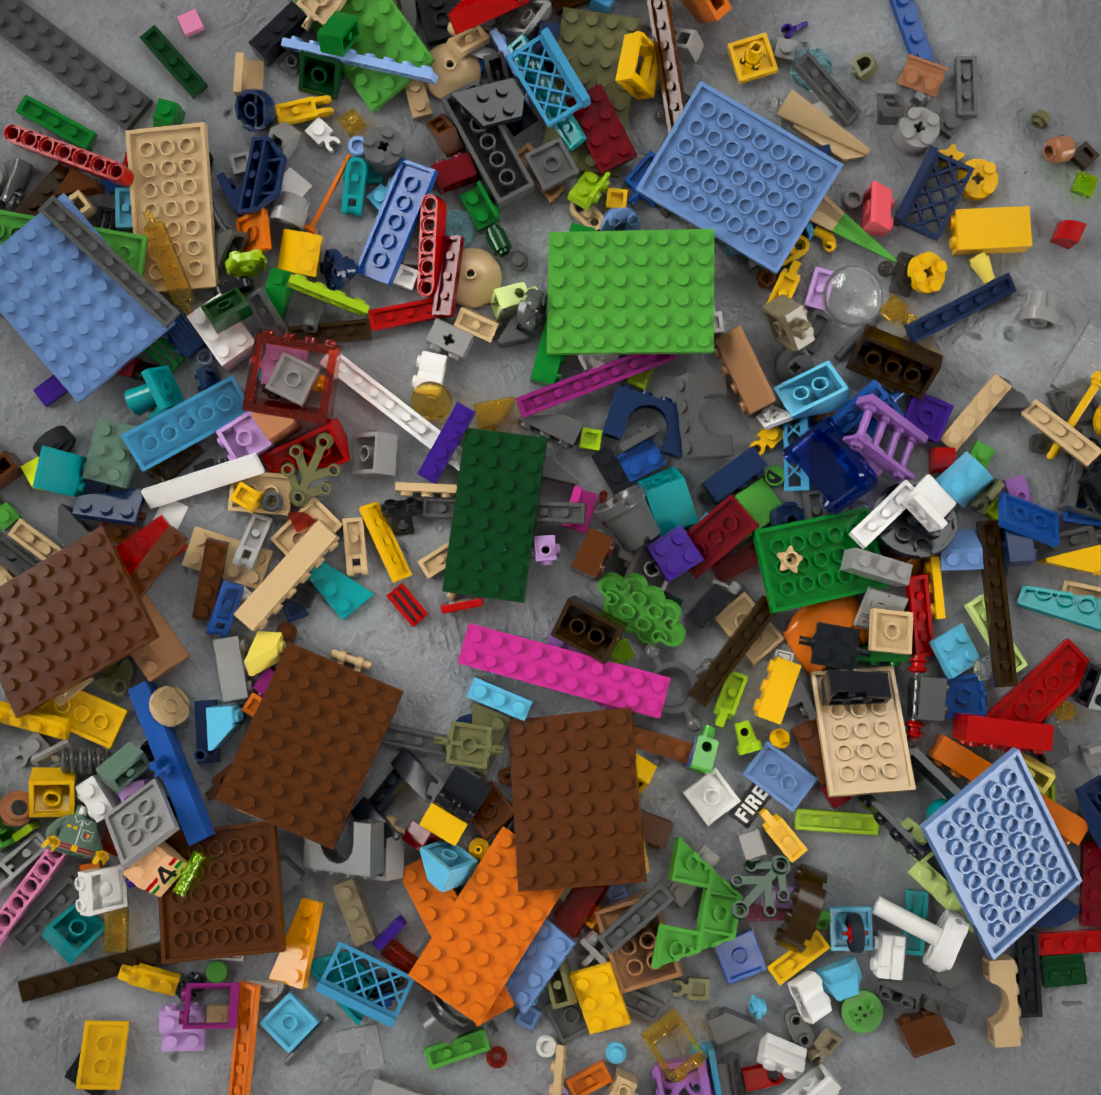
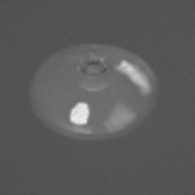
M842 267L833 272L823 286V307L827 315L835 323L843 327L856 328L871 322L877 316L882 306L883 293L881 285L875 275L863 267ZM846 296L850 299L849 303L845 301Z

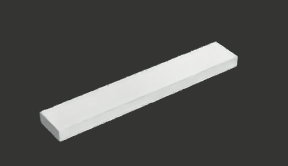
M252 453L143 488L141 493L150 509L263 474L265 469L257 454Z

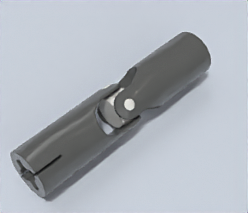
M14 158L3 194L0 198V210L13 212L19 206L33 165L29 162Z

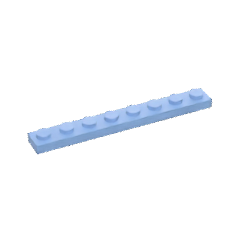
M291 36L290 39L282 38L281 46L294 53L300 54V50L303 49L340 59L343 64L435 85L438 83L439 76L433 72V68L421 65V68H418L407 61H402V64L389 57H383L382 60L371 53L360 55L353 49H349L341 57L321 52L319 42L309 40V43L295 36Z

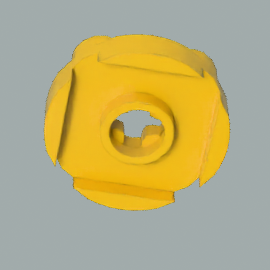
M972 159L964 163L975 169L962 193L968 200L980 201L989 196L997 187L998 173L993 162H988L984 159ZM959 169L956 174V180L965 178L968 172ZM979 176L981 178L979 184H976L972 177Z
M924 252L914 256L910 260L907 269V275L911 277L912 281L910 285L920 294L939 291L945 280L947 264L933 252ZM926 269L928 270V273H929V275H928L927 277H926V273L924 272V270H926Z

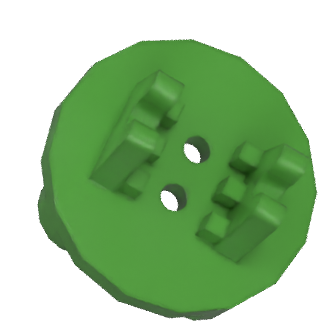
M865 988L859 989L858 995L844 999L840 1003L841 1016L844 1023L855 1032L868 1033L873 1031L882 1021L883 1006L881 1001L874 993Z

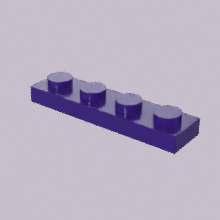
M459 402L456 403L418 471V475L437 484L464 436L465 430L476 414L475 411Z

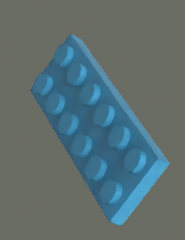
M231 375L120 436L142 472L210 436L247 411H253L235 378Z

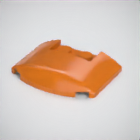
M855 595L803 606L789 620L790 623L786 631L783 630L782 636L808 676H810L812 671H820L827 667L811 664V646L798 644L800 635L809 638L813 637L817 622L859 629V645L869 639V630L856 627L853 624L861 605Z

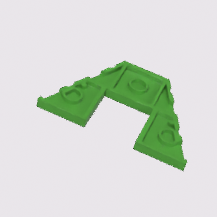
M675 837L667 880L703 887L696 930L659 923L651 967L654 969H659L660 966L670 962H677L683 957L698 954L706 948L716 947L724 941L734 940L736 938L738 920L732 916L731 908L736 901H742L743 897L737 890L731 887V884L722 879L710 864L702 860L699 854L693 851L682 838ZM741 908L736 909V913L738 915L740 914Z

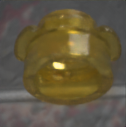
M1064 700L1054 712L1059 720H1071L1076 714V708L1072 703Z

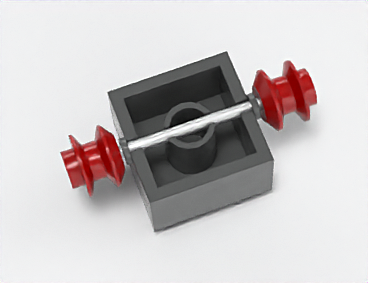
M912 655V659L908 658L912 662L911 666L907 667L910 672H913V675H909L907 716L910 717V720L904 722V725L907 726V739L920 740V736H924L920 732V728L925 727V725L919 719L944 721V717L947 716L948 706L945 704L949 693V684L945 678L921 676L920 673L929 671V669L924 667L925 663L929 660H925L924 655Z

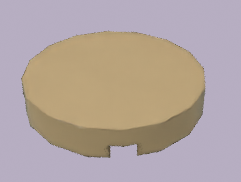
M163 686L158 688L150 697V712L153 718L161 725L175 727L183 723L190 714V702L186 694L177 687Z

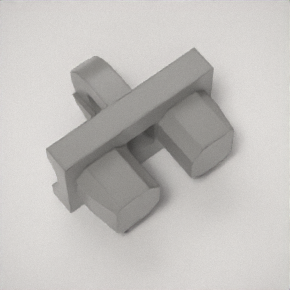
M595 929L590 930L586 935L582 933L578 937L580 939L579 943L587 950L580 959V964L583 967L590 964L594 958L600 964L610 961L606 948L603 946L599 950L595 946L599 942L597 937L600 935Z

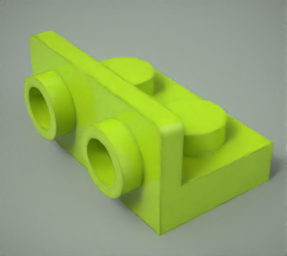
M586 170L569 192L567 199L588 211L593 204L597 205L602 195L601 192L605 193L611 183L608 181L611 173L607 171L603 177H600Z

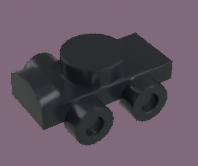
M191 972L186 977L189 980L187 983L207 982L199 972L196 975L194 972ZM182 980L178 984L177 987L179 988V990L175 992V994L180 998V1000L181 989L186 988V982L184 980ZM192 989L191 1001L197 996L194 992L198 991L201 993L204 989Z

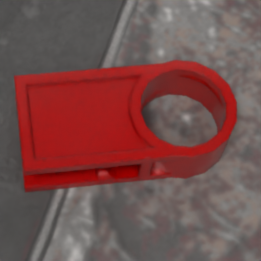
M762 1064L741 1068L747 1092L777 1086L785 1081L783 1073L778 1079L768 1078V1070L763 1068Z

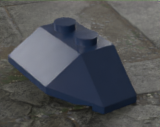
M268 135L252 137L237 214L239 215L256 213L262 208L271 205L280 196L287 157Z

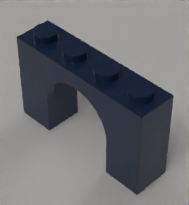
M622 384L617 386L602 436L620 441L632 413L642 408L654 409L663 416L667 426L660 451L661 454L680 459L683 452L677 404L672 403V399L667 397H660V399L653 397V394L648 391L642 390L640 393L634 391L633 387Z

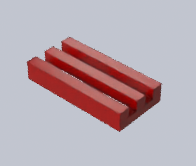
M404 583L399 584L398 587L386 595L412 627L429 614ZM401 589H403V591L408 595V597L423 613L422 615L419 616L418 613L413 609V607L408 603V601L403 597V595L399 592ZM395 594L408 608V610L413 614L416 620L413 621L411 617L406 613V611L401 607V605L396 601V599L393 597Z

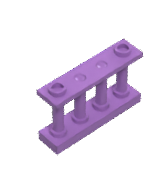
M869 394L858 397L856 405L864 412L857 433L844 436L843 441L850 445L851 449L858 451L891 475L893 480L903 482L905 479H914L915 475L908 471L906 467L913 447L926 443L928 435L876 395ZM873 417L877 420L878 424L872 441L869 442L864 436L870 419ZM886 427L892 434L884 453L878 447ZM900 437L904 441L905 447L898 463L892 458Z

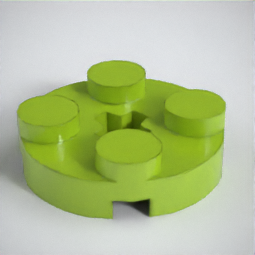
M259 249L243 253L233 251L229 253V258L225 262L227 274L234 273L236 278L240 276L255 277L258 275L257 271L263 269V272H265L268 268L267 259Z

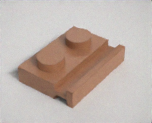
M909 54L897 84L936 97L948 67Z

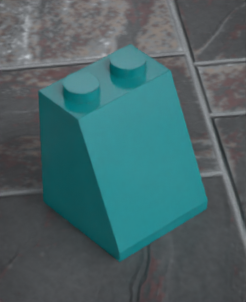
M675 466L637 480V484H641L646 494V503L661 531L659 536L667 534L679 525L683 529L692 527L694 523L699 522L685 478Z

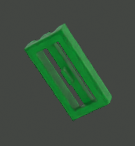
M159 337L157 340L179 358L176 362L155 342L151 344L174 365L172 368L169 366L173 374L186 359L180 357L171 345ZM149 347L145 349L162 366L168 365Z

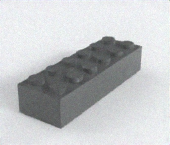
M476 79L442 97V106L450 122L455 126L465 150L470 153L472 162L482 181L487 185L494 203L496 202L500 211H503L535 194V184L503 126L499 125L482 130L475 123V120L464 112V108L457 101L454 102L452 100V93L480 86Z

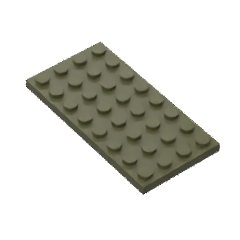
M563 7L558 40L559 47L585 90L600 83L602 84L626 131L631 94L620 86L615 79L624 35L634 33L635 31L641 32L643 18ZM554 79L557 89L563 91L564 81ZM565 96L564 100L566 101L572 97ZM545 125L542 145L560 137L554 125L550 128ZM584 142L572 152L568 150L579 173H584L587 170L598 176L605 175H600ZM621 166L609 171L611 173L610 177L619 178Z

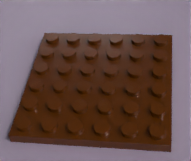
M260 821L213 827L216 834L190 846L183 831H177L165 840L190 865L162 897H158L162 964L286 951L278 828L276 825Z

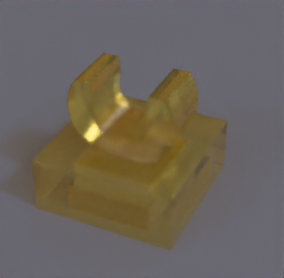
M354 108L337 119L350 138L366 127L365 122Z

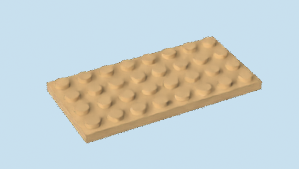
M199 122L125 130L128 169L134 173V181L129 185L133 234L149 237L143 278L159 293L218 287L207 124Z

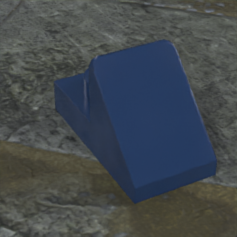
M224 172L216 175L233 211L239 218L243 215L237 214L242 185L236 187L231 177L227 178Z

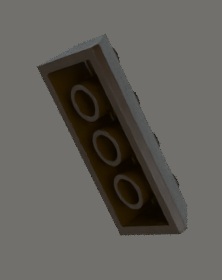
M865 324L845 368L922 400L941 368L943 355Z

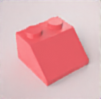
M872 181L863 194L861 228L871 236H885L893 227L894 220L891 217V210L894 207V197H892L891 189L877 181Z

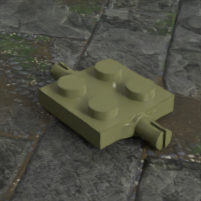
M451 721L450 732L447 737L437 735L434 737V739H437L434 740V744L446 746L445 763L488 769L491 753L503 755L505 752V745L493 744L492 735L494 727Z

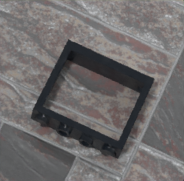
M915 745L909 748L911 764L948 800L961 791ZM871 794L857 795L862 808L868 809L873 814L874 820L889 831V835L893 840L900 842L905 847L908 855L911 854L920 862L932 851L928 842L922 846Z

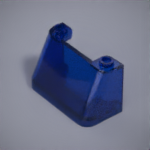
M826 414L782 451L784 452V458L789 464H799L824 495V502L822 503L824 508L836 516L875 488L879 478L865 458L843 441V437L846 435L836 422Z

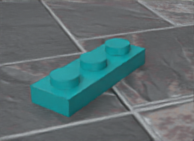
M905 888L904 909L927 920L929 892ZM902 929V934L906 936L905 954L924 956L925 941Z

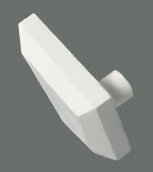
M774 405L764 408L760 414L755 416L765 430L793 420L787 411Z

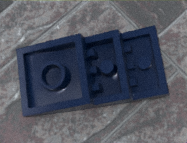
M1098 775L1075 789L1088 828L1101 850V775Z

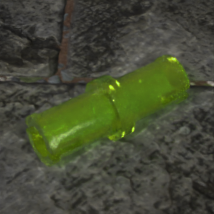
M193 850L185 868L182 867L180 871L182 874L173 888V892L181 896L186 895L192 880L196 879L198 875L197 871L205 858L204 854Z

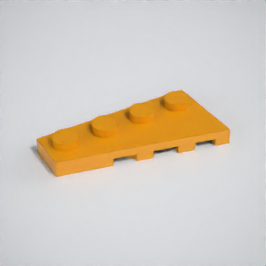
M310 898L301 899L285 938L286 951L279 953L270 974V980L283 981L286 985L307 989L324 902Z

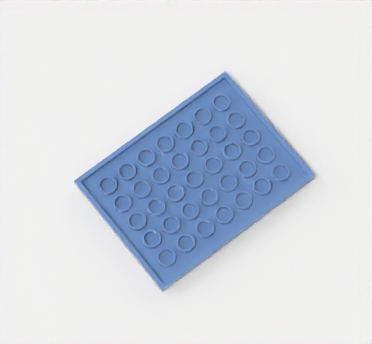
M700 80L635 191L698 229H715V239L770 272L777 274L844 164Z
M65 193L57 198L109 246ZM41 212L0 245V313L78 403L84 401L176 324L173 322L168 328H165Z
M1012 747L919 825L987 956L993 960L1083 881L1022 754L1017 748Z

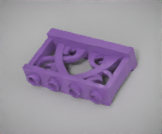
M707 1053L691 1057L657 1059L655 1066L652 1067L653 1079L657 1080L658 1084L656 1095H667V1089H672L669 1095H678L684 1087H686L690 1095H714ZM684 1067H698V1069H695L687 1073L686 1075L684 1070L682 1069ZM668 1069H675L679 1072L681 1079L679 1080L675 1074H670L673 1080L667 1081L664 1074ZM691 1082L693 1087L695 1084H698L700 1090L694 1091L689 1083Z

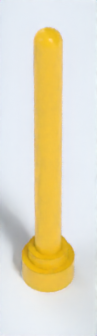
M1094 371L1090 378L1091 386L1067 422L1073 428L1098 389H1101L1100 371ZM1055 442L1046 455L1049 460H1053L1061 449Z

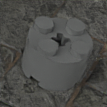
M384 126L371 130L363 137V152L368 168L372 172L383 174L384 176L394 175L400 159H405L406 157L404 143L400 134L391 126Z

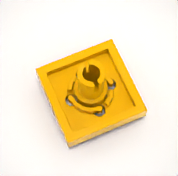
M766 32L727 44V50L739 84L778 72Z

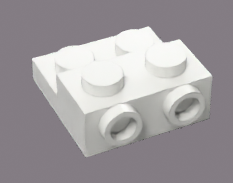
M117 864L78 872L74 885L79 890L76 909L80 912V915L93 916L128 906L126 876L123 874L125 867Z

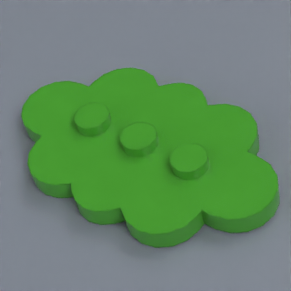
M607 572L602 575L598 582V589L606 597L603 609L605 612L628 623L626 632L635 633L639 641L646 645L649 643L657 644L661 641L667 646L676 647L683 643L686 637V630L678 622L682 613L681 608L673 600L666 599L661 588L649 586L647 580L637 573H630L624 578L614 572Z

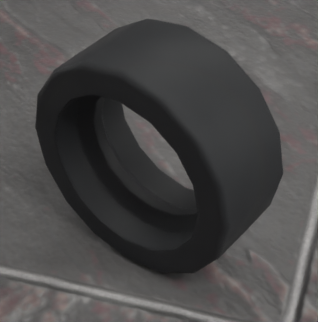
M63 425L56 426L37 439L34 443L33 451L40 457L43 445L69 452L75 445L76 438L67 427Z

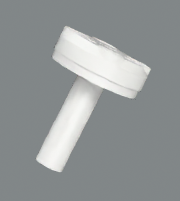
M881 896L878 897L872 910V914L928 942L923 956V964L936 972L952 968L970 925L966 922L964 915L950 909H946L935 925Z

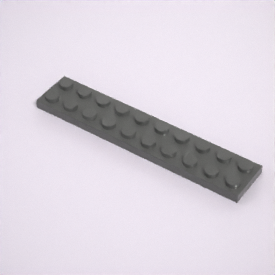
M0 0V35L122 129L131 130L153 104V101L22 0Z

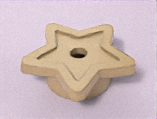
M789 546L786 552L777 553V557L781 561L779 569L781 571L790 569L792 572L797 573V566L803 559V556L798 555L792 546Z

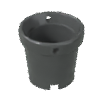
M636 484L620 491L594 510L598 519L601 522H605L626 552L644 545L643 542L647 539L652 540L661 532L646 503V494L641 484Z

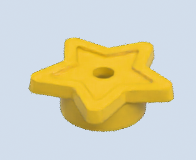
M951 144L948 149L938 151L948 157L950 155L953 156V159L957 161L965 156L964 153L957 151L955 144ZM942 162L941 167H947L946 163Z

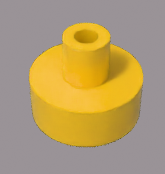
M475 837L469 844V853L476 859H482L490 845L483 837Z

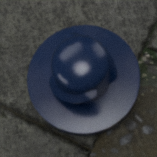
M326 249L324 260L320 262V272L325 276L327 289L341 290L345 279L351 281L357 273L355 261L351 258L349 259L348 256L342 257L337 249Z

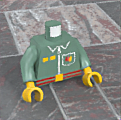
M77 806L74 815L68 814L58 818L46 829L45 841L42 843V847H46L51 852L56 851L80 859L94 856L93 864H97L101 860L102 865H105L109 859V854L103 850L97 823L87 819L88 808L85 806Z

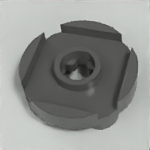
M529 289L524 294L527 295L525 301L521 300L519 303L517 322L522 325V329L534 331L538 326L545 324L548 295L537 289Z

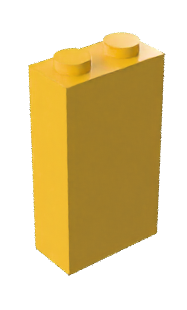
M1030 206L956 209L947 221L948 229L951 231L949 248L952 249V256L976 255L984 251L986 254L1025 252L1032 247Z

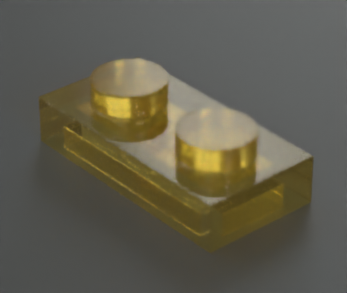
M119 908L105 912L104 952H127L129 908Z

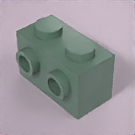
M129 741L95 770L103 783L118 794L148 769L150 762L145 753Z

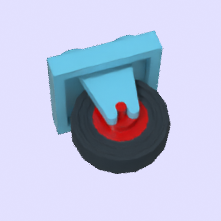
M870 905L828 906V911L831 914V921L828 927L829 946L831 947L829 949L831 951L862 953L864 950H873L872 907Z

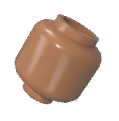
M1069 135L1052 137L1047 140L1043 148V155L1052 164L1069 161L1075 153V142Z

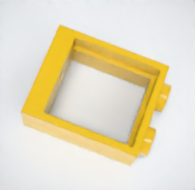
M642 31L625 34L615 81L636 100L654 98L659 75L654 43ZM640 54L643 57L640 68V73L638 75L635 71L638 56Z

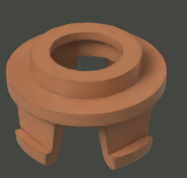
M13 791L0 800L2 824L10 827L21 826L33 818L29 817V793ZM22 800L25 802L27 809L23 815L18 816L11 811V805L14 801Z

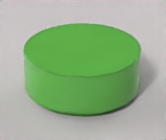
M214 960L208 965L206 976L211 982L219 983L227 977L229 967L223 960Z

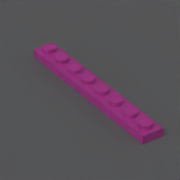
M630 354L517 397L515 401L523 419L675 360L674 354Z

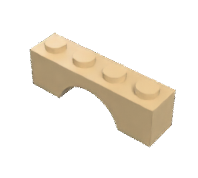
M1000 954L995 960L987 955H982L983 977L989 982L996 984L1001 992V1005L998 1011L986 1019L988 1041L995 1048L1021 1046L1020 1039L1023 1037V1032L1019 1025L1021 1008L1017 1001V995L1020 993L1018 983L1016 982V974L1018 973L1017 963L1007 954Z

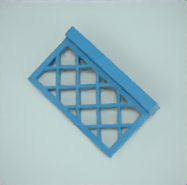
M548 27L541 31V35L506 56L548 128L580 108H586L591 105L590 96ZM538 43H541L544 48L542 56L531 54L532 48ZM518 56L527 57L525 67L517 66L513 59ZM530 58L541 60L539 70L528 68ZM544 61L554 64L553 73L542 71ZM527 72L537 74L535 85L526 83L525 77ZM541 75L551 77L549 88L538 85ZM554 79L564 81L563 91L552 89ZM537 90L548 92L546 102L538 101L535 98ZM551 93L562 95L560 105L549 103ZM565 96L573 97L577 104L571 108L563 106ZM547 107L559 109L557 116L549 121L546 116Z
M339 941L315 991L392 1028L414 979L409 977L408 973ZM341 947L350 952L352 960L340 964L338 953ZM353 953L359 955L360 957L354 958ZM365 958L369 961L371 969L359 973L356 960ZM335 960H336L337 965L334 966V967H332L333 964H334V962H335ZM353 962L356 975L345 979L341 966ZM372 962L379 966L373 967ZM384 967L388 970L390 978L378 982L375 970ZM339 968L342 980L334 983L326 979L330 970ZM372 971L375 984L364 988L360 975ZM391 971L394 972V973H396V974H398V975L392 976ZM400 976L409 979L407 987L397 991L394 979ZM358 977L361 989L352 992L348 989L346 981ZM391 980L395 993L383 997L379 985ZM377 986L380 999L371 1001L367 998L365 990ZM362 992L364 997L358 995L357 993ZM404 992V993H403V996H402V998H401V1000H400L398 994ZM396 995L398 1006L396 1011L393 1012L387 1009L384 1000Z

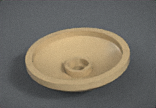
M447 42L441 43L430 50L431 55L436 61L429 67L433 68V72L439 78L437 85L424 82V84L434 97L441 100L442 97L476 79L480 83L482 74L480 72V63L476 56L468 54L459 58L447 46ZM450 63L454 64L451 68L447 67Z
M465 248L462 255L456 304L468 308L483 307L490 303L494 289L500 288L502 285L501 268L497 260L490 253L478 248ZM473 271L475 274L473 277L467 276L468 272Z

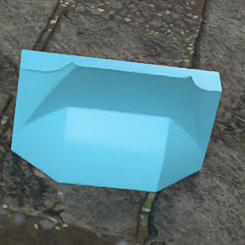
M854 956L815 969V972L822 979L823 991L832 995L837 1001L859 994L862 975Z

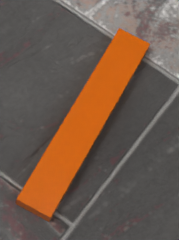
M246 980L239 982L237 1027L234 1032L228 1095H250L261 985Z

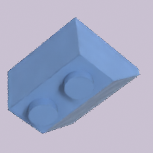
M974 529L957 530L948 547L935 555L939 556L941 571L984 569L983 549Z

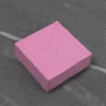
M196 9L177 16L186 37L205 30Z

